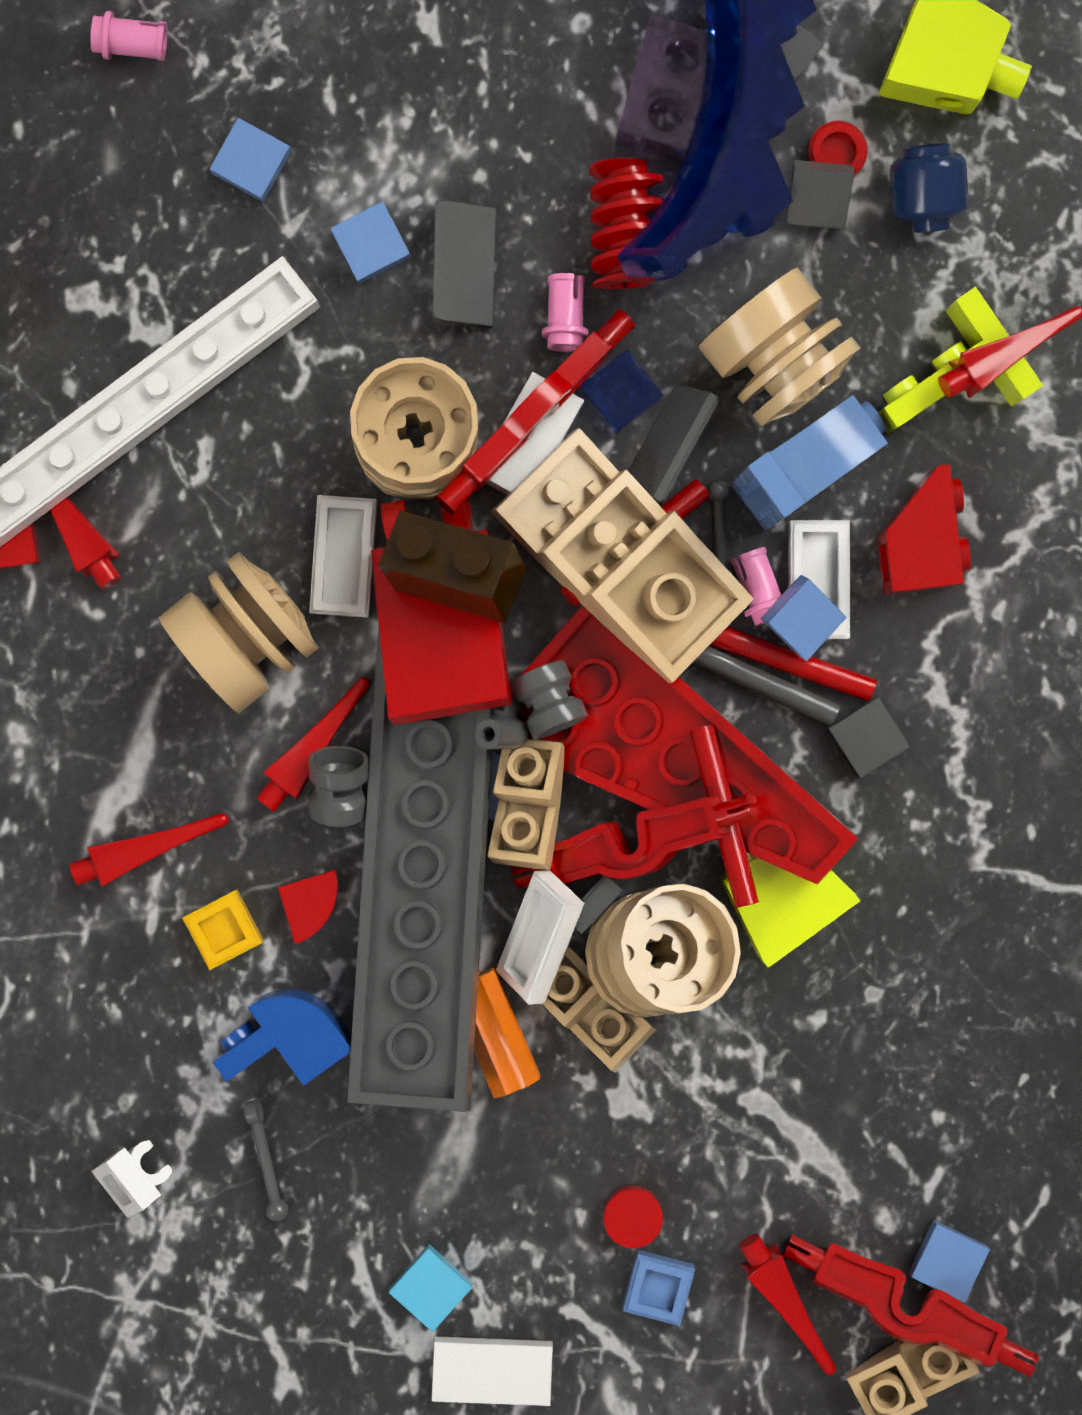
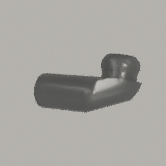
M511 695L512 705L492 708V714L489 719H485L477 725L475 739L481 748L514 749L520 747L526 741L529 729L526 719L520 717L523 703L516 701L514 695Z

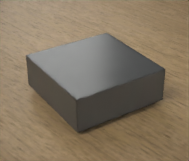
M794 160L786 209V224L845 229L854 179V167L852 165Z
M879 697L873 698L826 728L853 772L860 779L910 748V745Z
M602 874L599 875L578 897L585 903L575 926L581 934L623 892L622 887L613 878Z

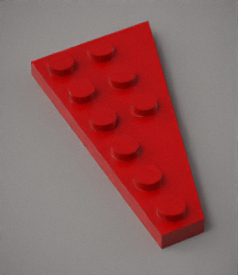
M583 605L521 674L522 676L536 668L556 661L564 660L572 676L569 684L571 692L568 693V696L582 699L588 717L563 731L537 740L562 743L564 745L563 771L575 775L579 779L649 810L676 806L707 797L690 730L713 725L732 799L752 793L758 802L757 804L736 810V812L756 807H759L760 810L759 818L739 823L747 853L808 881L819 884L860 839L680 676L673 683H668L621 642ZM524 703L520 717L527 721L529 714L533 711L532 709L527 710ZM530 731L528 733L527 739H533Z

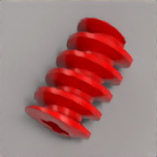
M620 157L596 161L589 166V175L599 180V182L590 187V199L595 203L601 204L590 212V222L597 227L603 228L591 235V246L598 251L604 252L591 259V270L605 276L592 283L593 288L606 290L643 288L666 278V271L649 266V260L666 254V247L649 243V236L665 231V223L648 219V212L665 206V199L648 195V188L664 183V175L647 171L648 162L645 160Z

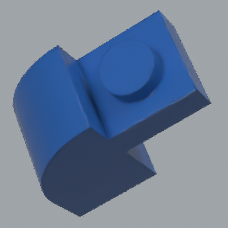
M295 989L276 990L258 997L247 1007L259 1023V1026L254 1029L251 1023L246 1021L222 1038L219 1042L225 1050L212 1063L227 1082L276 1047L304 1086L351 1052L352 1035L335 1011L319 997Z

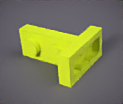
M976 287L955 300L945 310L970 346L969 350L1009 336ZM961 341L931 361L937 372L918 384L913 375H911L882 395L889 405L878 413L886 425V432L888 434L945 396L938 384V377L953 369L949 365V361L959 358L960 353L968 351ZM1024 357L994 380V383L1011 407L1044 386Z

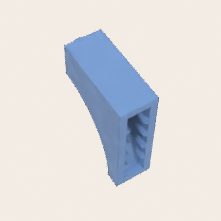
M852 395L774 450L765 453L747 466L731 486L766 532L887 445L888 442L882 435L887 430L886 425L879 413L869 402L865 401L860 405L855 396Z

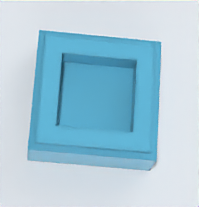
M428 1244L390 1286L388 1293L433 1332L472 1289L473 1283Z

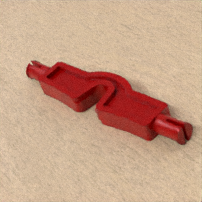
M617 309L615 314L597 332H592L553 373L529 394L504 424L462 466L461 472L435 496L438 504L445 511L454 515L456 510L475 491H479L532 437L540 422L550 412L554 414L608 358L609 353L636 327L632 318L624 311Z
M747 793L744 796L725 802H720L718 796H709L676 806L641 811L636 817L638 848L635 852L629 849L617 823L607 822L599 824L569 839L556 842L550 871L565 885L601 874L615 879L645 876L667 865L678 851L727 837L729 833L727 826L759 818V807L736 812L737 809L757 804L758 802L752 793ZM512 866L511 874L513 876L531 871L534 873V871L547 870ZM533 873L513 879V882L519 889H523L529 886Z
M792 1234L787 1244L788 1246L783 1253V1258H787L816 1272L813 1278V1282L816 1285L865 1308L871 1320L888 1335L911 1344L926 1345L936 1343L986 1368L993 1366L998 1361L1026 1375L1028 1378L1033 1374L1036 1368L1034 1364L1038 1363L1040 1354L1005 1339L1008 1329L1004 1325L977 1313L948 1293L938 1289H934L927 1294L926 1300L921 1304L917 1315H906L900 1308V1298L903 1295V1286L906 1283V1275L901 1270L862 1257L835 1243H831L826 1250H823Z

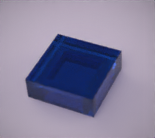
M628 349L581 385V390L616 434L664 396Z

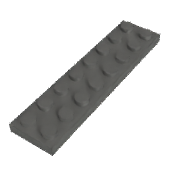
M379 623L347 1103L466 1112L471 1108L492 749H484L477 744L475 730L481 721L489 719L492 709L393 725L388 719Z

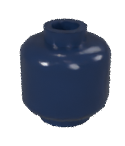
M950 143L903 148V157L891 164L890 185L893 214L901 221L914 222L915 233L950 229V217L961 215L968 209L969 194L966 160L962 154L951 152Z

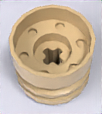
M798 267L789 271L757 294L724 321L699 345L700 351L722 379L737 373L745 367H748L754 374V377L743 387L737 397L742 404L750 401L763 390H766L772 397L752 416L761 428L773 420L796 413L840 378L850 359L861 349L853 337L848 338L830 352L824 347L822 343L842 326L838 318L831 319L812 330L806 324L805 320L816 309L822 298Z
M424 357L398 358L376 368L358 387L350 410L351 436L356 457L366 477L384 493L406 501L434 499L461 472L462 466L477 451V404L467 383L447 365ZM418 424L420 432L428 434L424 436V446L413 448L410 439L404 438L407 437V427Z
M240 552L227 561L231 570L242 583L237 589H234L217 571L208 576L209 582L220 600L215 607L211 608L198 596L189 592L158 617L162 626L186 659L210 687L238 714L270 689L268 680L258 664L265 657L269 658L286 673H289L296 667L281 646L282 643L288 639L306 658L319 648L310 634L304 619L305 616L293 600L268 572L250 563Z
M676 884L626 895L611 903L590 927L585 955L588 975L600 997L619 1012L643 1018L703 1010L723 997L736 977L741 950L737 926L725 905L706 890L687 884ZM651 943L650 950H645L646 944ZM653 956L656 957L655 964H651Z

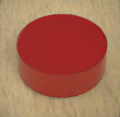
M831 121L815 131L808 144L806 158L807 161L852 165L854 167V177H856L866 162L868 146L863 133L856 126L845 121Z
M627 1185L618 1188L608 1197L603 1209V1220L605 1229L614 1242L626 1248H640L650 1244L658 1236L662 1228L663 1214L658 1199L650 1190L638 1185Z

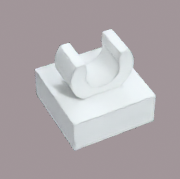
M150 1140L139 1143L129 1151L126 1148L121 1149L91 1171L127 1218L143 1211L160 1197L161 1194L156 1186L165 1182L172 1173L169 1165L159 1169L153 1175L147 1174L142 1170L140 1165L141 1157L153 1147Z

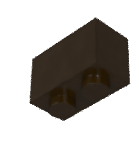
M399 510L378 564L395 591L503 623L507 621L526 571V567L513 542Z

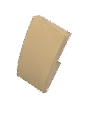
M526 739L520 747L502 749L493 794L499 801L487 855L492 863L550 871L563 782L564 745L562 743Z
M567 946L546 1001L542 1004L564 1027L570 1029L611 1071L617 1072L656 1029L644 1017L641 1018L619 1012L600 997L588 975L587 962L570 946Z
M898 1340L848 1373L847 1380L866 1415H910L928 1406L927 1397L980 1373L977 1363L936 1343L917 1345Z

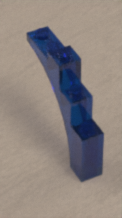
M705 0L707 62L702 104L692 142L671 191L648 225L617 255L627 277H654L656 281L671 279L687 268V260L701 248L717 243L727 233H741L745 237H750L766 231L774 224V216L793 201L768 140L781 134L787 127L785 122L805 106L780 44L792 39L798 33L797 25L817 10L813 0Z

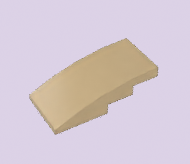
M580 428L572 431L490 511L563 587L569 589L592 615L668 683H673L754 600L675 511L666 513L627 469L619 472Z

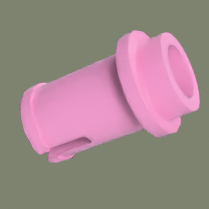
M106 11L104 16L94 15L91 25V51L102 53L105 60H111L112 54L164 61L167 50V22L160 21L158 23L115 18L112 11Z
M573 273L552 274L547 279V285H549L548 326L542 329V337L547 339V348L549 350L574 352L583 343V340L588 338L589 330L583 327L585 277L577 275L574 280Z
M765 547L746 552L729 560L731 566L734 567L739 583L754 598L748 605L749 609L745 610L744 614L745 617L752 616L755 626L765 624L760 618L781 596L766 555L767 550Z

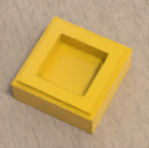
M238 889L182 918L209 970L264 942Z

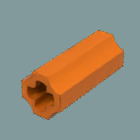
M495 967L480 971L478 976L474 1052L493 1097L499 1098L532 1085L540 1080L541 1075Z

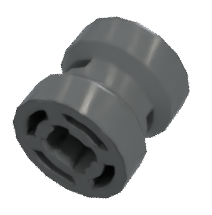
M564 660L536 668L510 683L516 701L524 703L527 710L532 709L533 711L529 714L526 721L533 740L563 731L588 717L582 699L568 696V693L571 692L569 684L572 676Z
M329 746L318 749L310 755L309 779L315 784V788L309 793L308 813L311 819L326 826L344 827L357 824L366 818L367 793L362 788V785L368 779L369 759L364 752L349 746Z

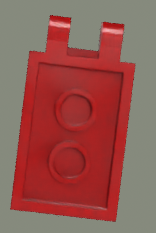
M405 500L381 504L382 522L387 541L399 510L407 512ZM469 500L465 501L456 510L454 515L448 513L440 506L443 523L473 531L472 511ZM487 529L475 531L491 536ZM385 547L371 550L388 719L393 725L512 705L502 622L395 591L378 566Z

